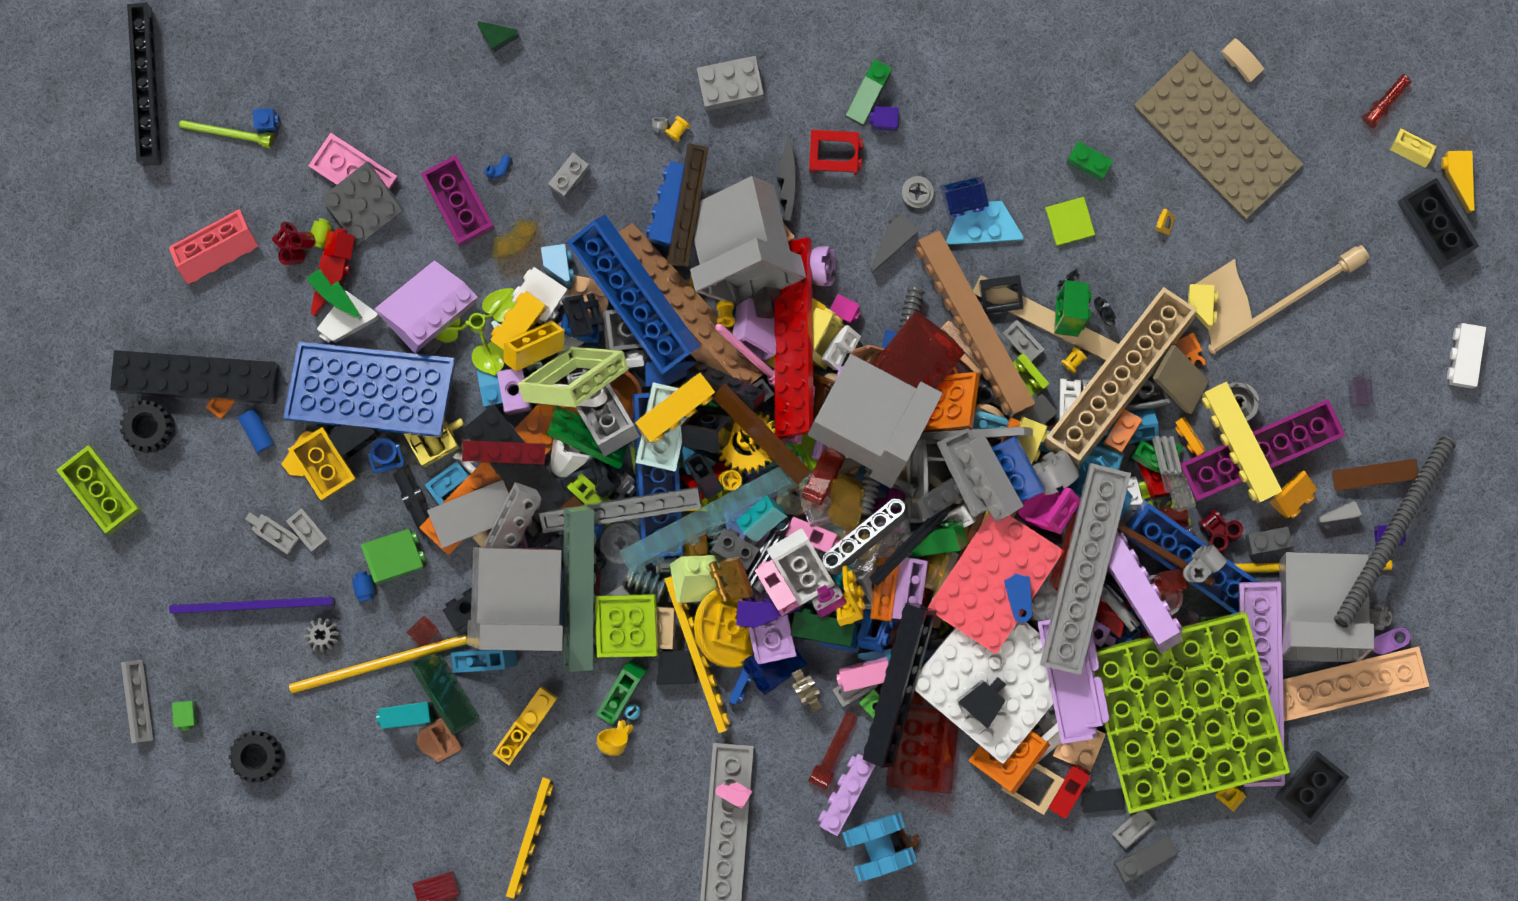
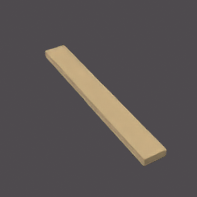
M982 275L973 289V292L979 298H981L979 281L988 279ZM1008 288L985 290L986 301L993 305L1018 302L1017 293ZM1022 296L1023 309L1007 311L1105 361L1119 345L1086 327L1084 330H1081L1078 337L1054 334L1055 312Z

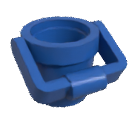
M377 439L372 444L371 451L367 452L375 473L395 470L397 467L404 465V457L399 443L395 444L391 439ZM398 451L400 461L394 462L393 460L396 458ZM374 460H375L377 463L382 464V466L376 467V466H375V463H374Z

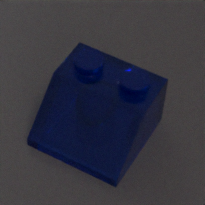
M979 177L940 186L947 213L953 215V217L963 216L965 212L971 210L973 212H980L985 210L984 207L989 206L985 184Z

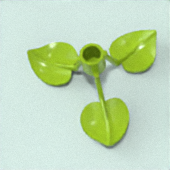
M505 288L490 293L482 303L483 311L489 315L474 313L470 316L469 321H466L461 327H459L461 323L459 317L436 336L435 339L443 343L454 342L458 338V331L470 326L473 332L480 334L483 345L477 346L473 350L472 362L474 366L482 372L493 376L497 375V372L501 371L504 366V350L492 341L488 344L486 343L483 334L486 328L485 319L493 317L495 321L503 322L505 313L509 309L512 310L516 305L512 301L514 298L512 295L515 290L513 288Z

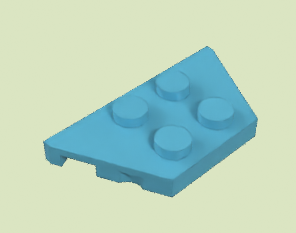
M1002 201L961 204L946 243L947 245L1020 241L1023 240V235Z

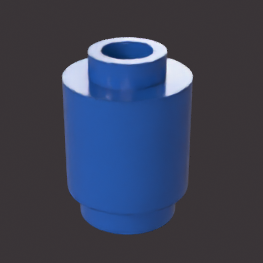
M367 571L355 573L352 583L358 602L374 599L375 589L372 575H368Z

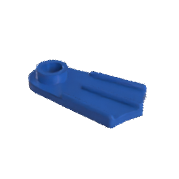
M1014 574L1004 580L1015 620L1025 623L1032 616L1030 577ZM1025 610L1027 614L1025 617H1020L1018 612Z

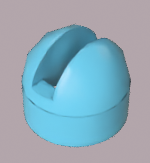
M637 704L626 706L625 716L628 719L635 720L641 715V709ZM636 707L637 711L629 716L628 713Z

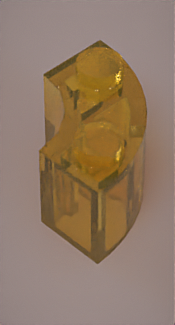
M517 219L516 225L510 233L495 237L493 259L497 261L512 259L529 248L536 238L539 229L538 222Z
M838 473L837 478L831 484L832 505L828 511V518L834 525L854 531L858 526L863 507H860L859 503L860 499L864 496L863 486L860 480Z

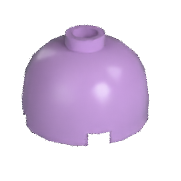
M819 246L812 249L810 266L812 270V283L815 285L832 286L835 276H832V270H836V256L834 249H831L832 246Z

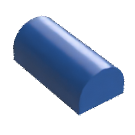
M256 409L247 411L238 417L257 454L275 445Z

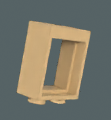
M1037 763L1034 768L1053 779L1038 805L1016 792L1015 794L1011 793L1003 786H1001L1000 790L1044 815L1064 779Z

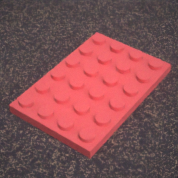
M989 513L928 607L937 611L936 616L994 654H997L1018 622L1013 616L1004 580L1014 574L1029 576L1032 600L1064 550L1010 515L995 522L991 513ZM1020 610L1018 612L1020 617L1022 616L1025 610Z

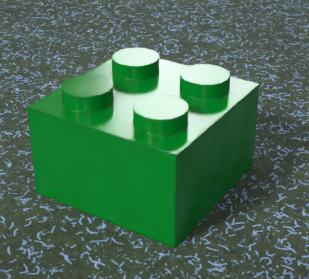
M1065 280L1056 296L1054 334L1078 337L1081 330L1085 329L1086 322H1089L1091 318V310L1088 309V304H1090L1092 292L1089 291V283Z

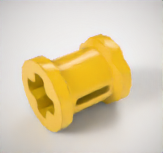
M676 116V121L669 129L665 130V133L679 143L681 135L691 126L684 119Z
M723 300L716 304V310L719 315L717 324L730 327L735 323L732 312L734 309L733 302Z
M1073 347L1071 354L1065 360H1062L1061 364L1070 372L1075 373L1076 368L1083 360L1086 361L1087 356L1078 348Z

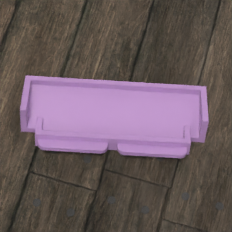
M1051 619L1038 622L1043 649ZM1092 630L1081 675L1046 667L1061 744L1096 738L1098 736L1096 727L1104 725L1110 718L1103 681L1100 677L1095 676V671L1099 668V661Z

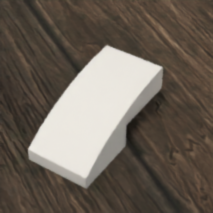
M846 325L832 340L821 360L833 370H839L847 353H851L856 348L861 336L850 326Z

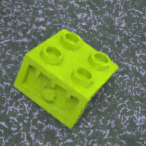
M1024 353L1013 362L1031 396L1035 393L1038 395L1049 385L1048 381Z

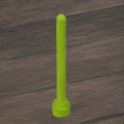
M184 120L179 122V127L183 129L254 141L264 148L271 149L273 145L274 133L265 131L264 133L255 134Z

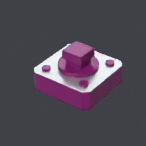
M834 582L835 585L829 589L826 585L818 588L819 595L811 599L820 617H824L847 602L837 582Z

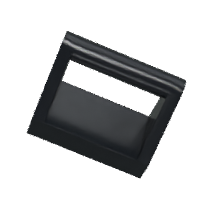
M1020 275L979 281L981 304L986 314L1023 309ZM1016 286L1018 302L987 306L985 290Z

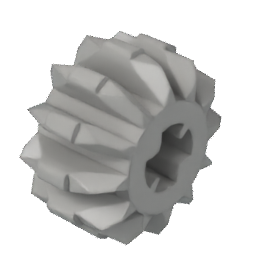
M318 618V625L312 620L310 623L313 628H305L306 631L310 632V635H304V638H311L307 642V646L314 644L313 651H317L320 647L321 652H325L326 646L329 650H332L333 646L330 642L338 643V640L333 639V636H338L339 632H332L337 626L336 624L329 626L331 620L326 619L323 624V619ZM319 631L326 632L324 640L317 638Z

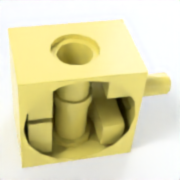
M461 418L451 424H448L446 421L443 428V433L445 434L442 435L440 442L439 437L404 434L421 466L425 468L460 448L453 437V431L462 427L464 422ZM411 441H412L413 445L415 446L417 452L414 450V448H413V446H412V444H411Z

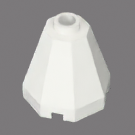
M553 438L550 468L556 476L566 478L593 456Z

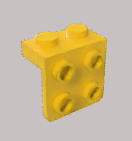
M847 565L842 566L845 591L843 594L847 602L836 609L837 621L840 626L852 624L863 619V610L865 609L862 599L864 597L861 585H857L855 573L853 570H849Z

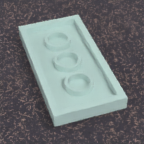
M652 383L646 413L678 388ZM687 417L681 418L679 420L681 424L672 431L669 428L664 431L663 434L665 436L656 443L654 441L648 443L641 434L635 463L676 471L682 445L681 425Z

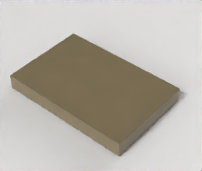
M1170 345L1153 377L1157 384L1187 414L1193 412L1209 382L1176 345Z

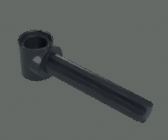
M787 517L769 531L770 534L746 572L751 588L758 578L755 570L758 569L761 563L768 561L770 558L766 549L779 542L780 539L787 537L785 535L790 525ZM780 523H786L783 528H777Z

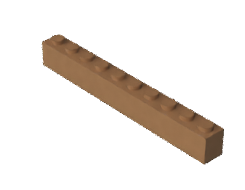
M940 230L919 239L915 252L918 258L923 260L928 276H932L936 291L942 294L946 309L953 314V321L956 327L961 329L966 345H970L974 360L980 363L984 378L991 383L994 396L998 397L1002 403V411L1009 418H1016L1032 410L1035 405L1032 396Z

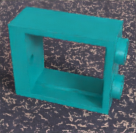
M432 702L378 708L379 713H376L377 725H381V729L434 722Z

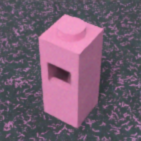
M795 517L792 518L785 535L788 537L802 528L814 549L823 553L828 552L842 539L835 533Z
M773 560L761 563L755 572L781 616L799 607L800 605Z
M883 657L840 667V674L836 675L839 687L843 686L844 692L884 683L885 671L889 665L888 658Z

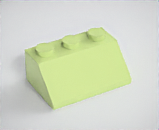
M719 555L684 556L672 562L670 569L677 603L701 602L707 594L715 590L717 585L715 580L711 578L709 563L716 561L718 567L721 568L720 562L724 558ZM722 576L724 583L727 584L725 576Z

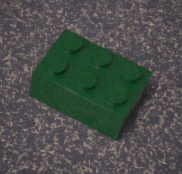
M801 608V612L795 611L791 636L857 649L858 641L856 638L861 624L855 621L852 624L840 626L836 615L831 613L820 617L813 610Z

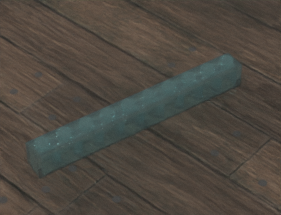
M777 467L619 551V554L630 574L635 573V575L646 571L645 566L653 563L655 566L663 562L665 555L671 553L674 556L683 551L682 546L689 543L691 547L701 541L699 537L705 534L709 537L719 532L718 527L724 524L728 527L736 523L737 517L749 511V508L755 506V503L764 498L765 495L771 499L778 495L780 498H783L791 493V488L797 486L799 489L809 484L808 479L811 478V475L809 473L803 482L797 485L780 467Z

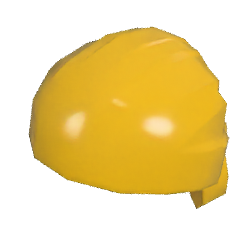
M621 720L618 722L617 728L601 731L596 741L598 749L605 755H621L627 746L628 735L632 732L633 725L626 726L625 720Z

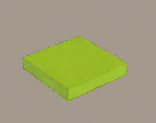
M1084 197L1045 207L1056 246L1095 236Z

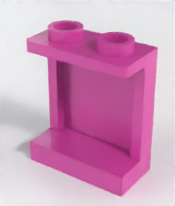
M1064 488L1063 492L1058 491L1051 495H1045L1042 492L1023 501V507L1018 509L1016 514L1028 525L1061 534L1080 504L1081 499L1070 488Z

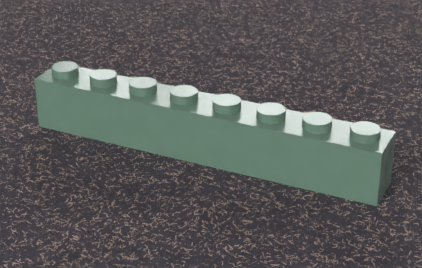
M588 506L564 508L563 668L569 672L593 670V664L595 663V654L593 652L595 633L593 632V624H595L596 617L593 612V604L596 602L594 584L596 583V575L594 573L596 534L594 532V524H596L597 517L594 510Z

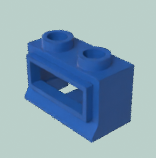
M867 609L856 639L860 648L883 653L885 647L890 643V633L892 628H895L897 619L892 618L891 622L882 620L877 637H870L869 633L873 630L874 619H870L871 609Z

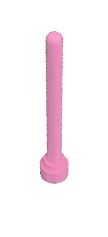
M717 324L715 326L716 331L768 376L769 384L775 388V370L767 366L722 324Z

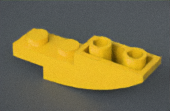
M541 686L493 754L510 765L544 720L558 697Z

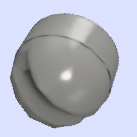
M664 117L653 118V130L659 133V129L662 130V133L665 132L668 127V119Z

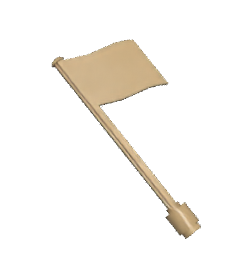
M1362 245L1353 247L1339 256L1340 261L1336 266L1253 319L1248 297L1237 273L1236 260L1234 259L1196 283L1198 285H1214V291H1218V301L1214 303L1213 311H1217V322L1213 323L1211 329H1208L1211 345H1208L1209 352L1215 355L1218 350L1342 271H1347L1348 273L1355 271L1366 264V260L1370 259L1368 252Z

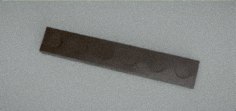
M691 143L687 144L667 264L688 267L709 147Z

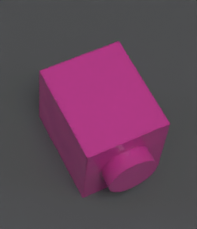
M839 294L830 308L831 311L836 313V316L842 318L843 322L849 325L852 321L856 322L861 313L858 310L859 304Z

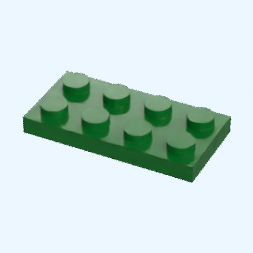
M558 405L553 410L546 435L618 469L621 468L628 444L604 457L581 416Z

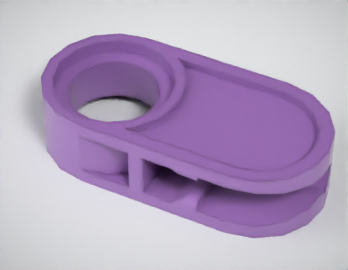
M1395 628L1375 636L1372 652L1382 655L1406 646L1410 641L1409 632L1405 628ZM1398 631L1405 635V640L1402 643H1397L1394 639V635Z

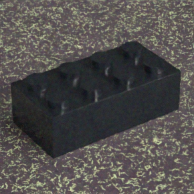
M1437 178L1398 201L1399 206L1439 270L1479 247Z

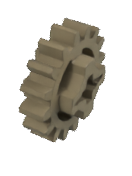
M801 669L792 673L797 682L792 686L803 706L809 704L813 712L822 708L817 699L821 697V694L811 676L809 675L805 678Z

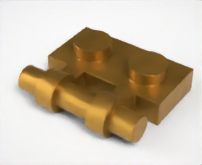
M740 557L723 559L720 562L721 568L718 567L716 561L709 563L711 578L715 580L717 594L721 596L723 602L730 600L728 594L730 592L733 600L750 598L754 594ZM722 576H725L727 584L724 583Z

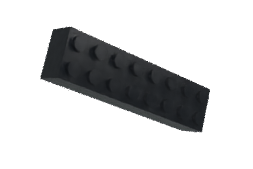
M114 350L110 390L115 393L275 404L279 364L271 361Z

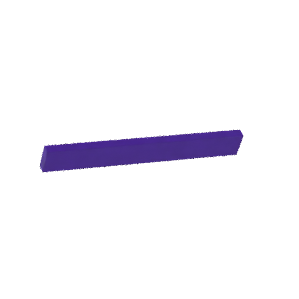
M312 597L170 605L169 613L181 614L335 605V598Z

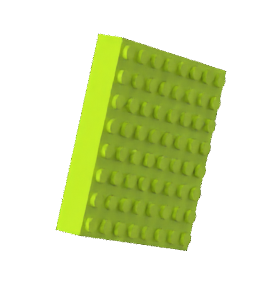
M1246 611L1182 627V641L1163 653H1160L1150 636L1096 650L1099 668L1095 671V676L1100 677L1103 681L1110 717L1109 721L1105 723V728L1129 814L1290 773Z

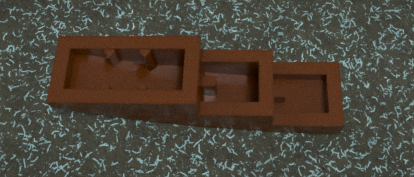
M1417 459L1332 471L1335 491L1415 480L1419 474Z

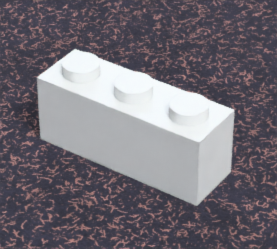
M1461 323L1458 325V328L1454 329L1453 340H1456L1455 347H1452L1450 352V359L1453 361L1452 367H1449L1447 371V379H1450L1449 385L1471 389L1477 387L1486 327Z

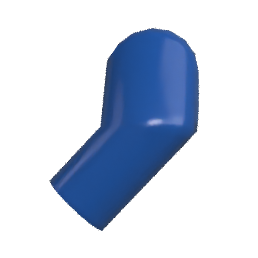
M503 155L499 165L487 166L485 168L487 177L495 179L504 176L512 158Z

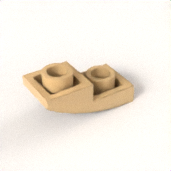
M1236 38L1221 51L1231 67H1236L1247 82H1251L1264 70L1256 57Z

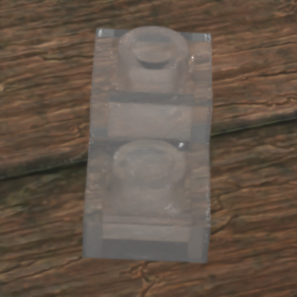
M1183 472L1180 475H1162L1165 491L1171 493L1175 512H1181L1196 506L1191 488Z

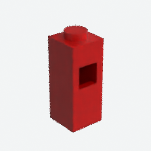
M1078 764L1076 767L1070 766L1063 778L1064 782L1048 809L1066 819L1091 777L1086 774L1088 770Z

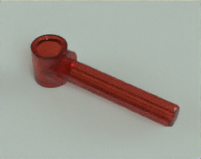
M1076 511L1067 523L1057 569H1053L1049 578L1050 586L1057 591L1059 587L1055 585V580L1057 577L1062 576L1077 516Z
M849 712L845 714L821 765H815L808 782L827 790L834 776L831 770L857 719L855 715Z

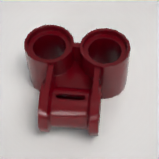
M284 221L280 225L279 232L272 237V241L280 248L278 253L279 261L283 265L302 264L305 260L304 250L312 249L315 244V237L308 231L298 232L293 224Z
M1214 509L1210 511L1208 517L1198 522L1200 529L1211 538L1208 546L1213 545L1214 540L1222 542L1223 547L1216 548L1221 554L1227 548L1228 542L1237 541L1243 533V526L1239 521L1231 520L1226 523L1223 517ZM1234 527L1238 534L1231 535L1228 532V528Z

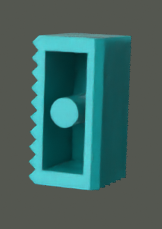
M765 495L764 498L755 503V506H752V508H749V511L740 516V519H737L736 522L746 536L757 542L787 516L777 502Z

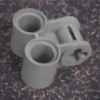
M1203 545L1192 555L1191 558L1193 560L1184 568L1183 577L1191 583L1203 582L1212 572L1214 573L1221 569L1227 560L1214 545L1209 547Z

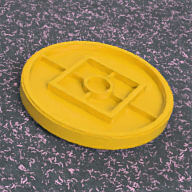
M715 589L704 597L695 615L694 632L697 644L705 657L718 666L736 668L747 665L755 657L748 627H736L738 601H742V599L733 600L730 592L728 593L730 600L723 602Z

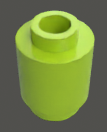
M319 218L318 221L314 220L310 231L315 237L314 246L324 249L327 231H332L333 226H330L331 221Z

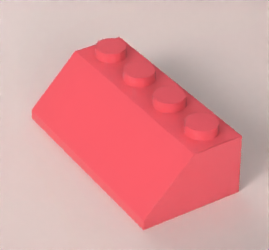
M238 209L173 244L169 249L176 268L186 283L190 284L198 281L210 272H215L219 267L235 261L243 254L252 252L258 247V243L241 210Z

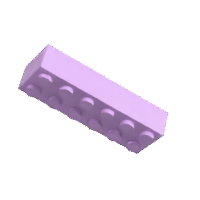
M1116 532L1108 569L1160 653H1163L1182 641V627L1176 618H1171V609L1166 601L1161 602L1160 599L1162 598L1156 585L1149 583L1151 582L1150 576L1144 566L1139 567V558L1134 550L1131 549L1129 551L1128 548L1130 547L1124 534Z

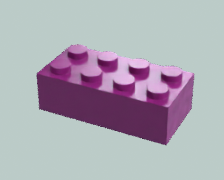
M457 155L420 173L459 247L495 230Z

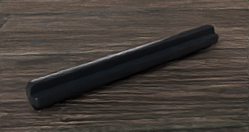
M943 509L931 518H927L869 579L875 585H879L948 516V513Z

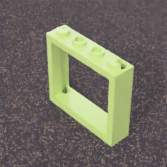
M570 347L519 382L518 386L524 402L577 407L629 368L623 351ZM576 368L590 369L568 386L553 385Z

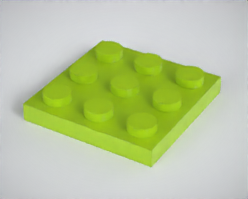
M656 594L596 596L597 658L659 656Z

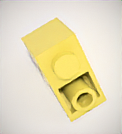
M1190 284L1188 288V303L1197 309L1195 316L1207 329H1211L1213 323L1217 322V311H1213L1214 303L1218 301V291H1214V285Z

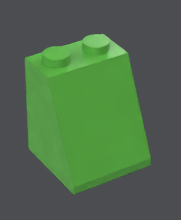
M406 529L361 544L374 583L381 585L425 568L424 563L427 560L424 552H419L417 544L420 541L416 532L412 533L411 529Z

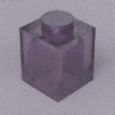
M1365 376L1353 377V381L1348 382L1350 407L1369 406L1374 403L1371 379L1365 380Z

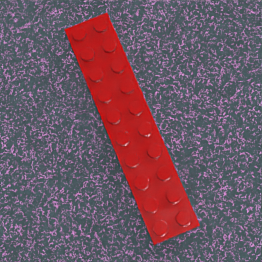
M808 237L788 242L790 251L801 255L806 278L774 292V334L776 340L775 435L779 439L808 434L814 423L812 270L810 266L812 239Z

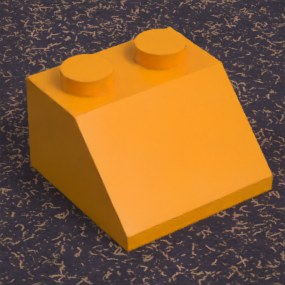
M1303 470L1297 473L1282 488V492L1276 494L1269 503L1285 519H1288L1290 516L1295 518L1301 512L1299 507L1304 502L1309 504L1316 497L1313 493L1317 488Z

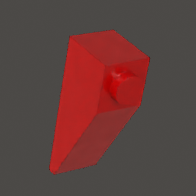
M321 255L319 269L325 274L331 285L337 281L342 285L345 276H349L350 273L348 261L345 258ZM316 290L310 314L317 317L328 301Z

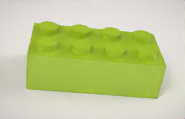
M86 446L57 469V472L105 534H113L142 511V508L93 446Z

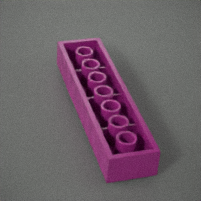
M1329 399L1253 432L1271 469L1345 436ZM1228 445L1219 446L1180 464L1182 469L1181 476L1193 503L1242 482L1238 473L1240 469L1237 464L1232 462L1229 456L1231 451Z

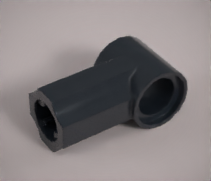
M593 458L589 464L597 481L595 491L602 498H609L621 485V480L611 471L609 464Z

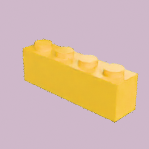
M698 373L633 424L648 443L651 441L656 443L665 436L663 432L668 428L672 431L679 426L681 418L684 416L689 418L697 412L695 408L702 403L704 406L713 399L711 395L715 391L703 375Z

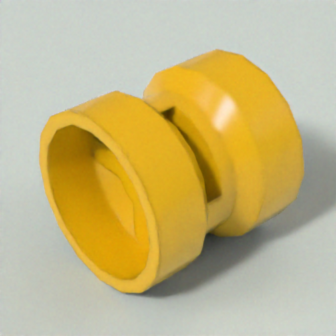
M734 470L724 471L718 478L724 488L723 490L726 491L738 489L742 482L741 475Z

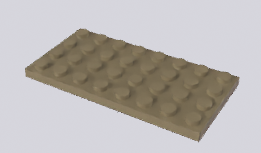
M1192 51L1183 57L1133 105L1245 220L1303 165Z

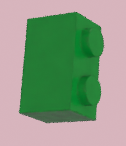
M1078 141L1066 163L1102 181L1113 160Z

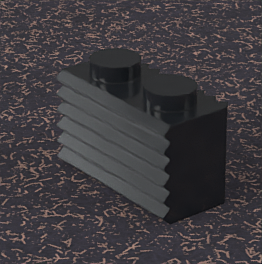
M698 452L684 461L706 499L723 491L722 484L702 452Z

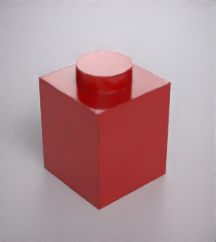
M336 228L335 231H327L323 255L351 260L355 236L349 235L347 230Z

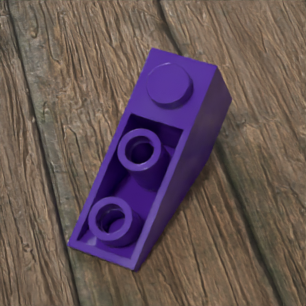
M742 598V601H738L736 627L758 628L784 616H781L772 599H763L762 603L755 602V598ZM800 606L785 614L784 616L791 614L795 611H798L800 609Z

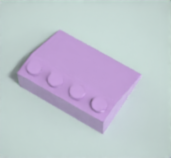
M434 260L374 310L416 354L472 308L476 303L477 296L462 280Z

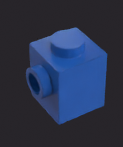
M273 108L253 109L254 130L257 133H264L265 131L271 133L278 132L277 126H280L279 114Z

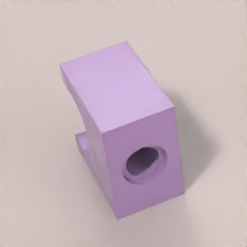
M509 369L497 372L504 412L510 416L532 411V404L523 401L520 389L519 393L515 396L509 394L511 386H518V383L526 378L524 369L519 371Z

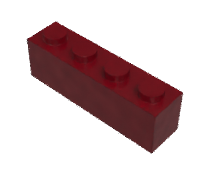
M463 440L462 462L544 465L545 444Z

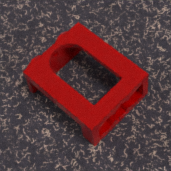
M811 130L809 173L828 171L854 173V175H857V170H861L862 158H858V150H862L863 138H859V132ZM818 142H848L855 148V155L849 161L818 160Z

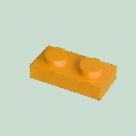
M1185 417L1175 422L1177 424L1175 428L1181 437L1185 436L1189 442L1186 445L1192 454L1196 453L1199 456L1207 451Z

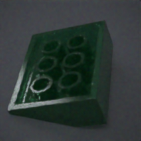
M433 653L409 664L452 735H460L479 723L477 719L480 717L474 706L470 708L467 703L468 695L464 689L459 690L456 685L459 681L453 672L449 673L445 666L448 663L442 654L438 656L437 653Z

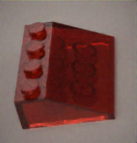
M914 311L872 365L916 389L920 381L937 389L965 352L953 337L921 313Z
M910 707L894 766L888 767L886 786L951 794L959 727L938 709Z

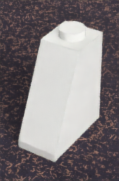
M345 291L363 318L358 320L333 307L317 330L321 332L319 336L328 343L331 340L337 343L377 321L381 316L348 291Z

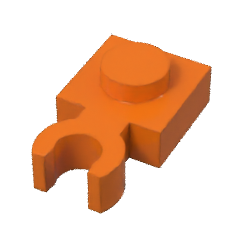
M1193 332L1176 342L1175 345L1193 364L1196 360H1199L1202 366L1206 365L1205 359L1198 355L1202 348Z

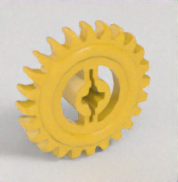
M762 412L758 417L775 434V429H772L775 421L768 423L770 416L766 415L762 418ZM735 421L729 443L720 453H717L722 454L719 457L720 461L726 460L725 467L732 464L731 470L734 471L739 467L740 474L745 469H747L748 474H751L752 468L759 472L760 465L766 468V461L769 463L773 462L761 447L757 450V443ZM740 431H742V433L745 435V437H747V438L749 439V441H750L749 443L751 444V446H752L753 449L755 450L754 452H753V450L751 449V447L749 446V444H747L746 442H744V439H743L744 437L742 436V434L740 433ZM736 432L738 433L737 443L745 451H750L752 455H742L734 449L733 438Z

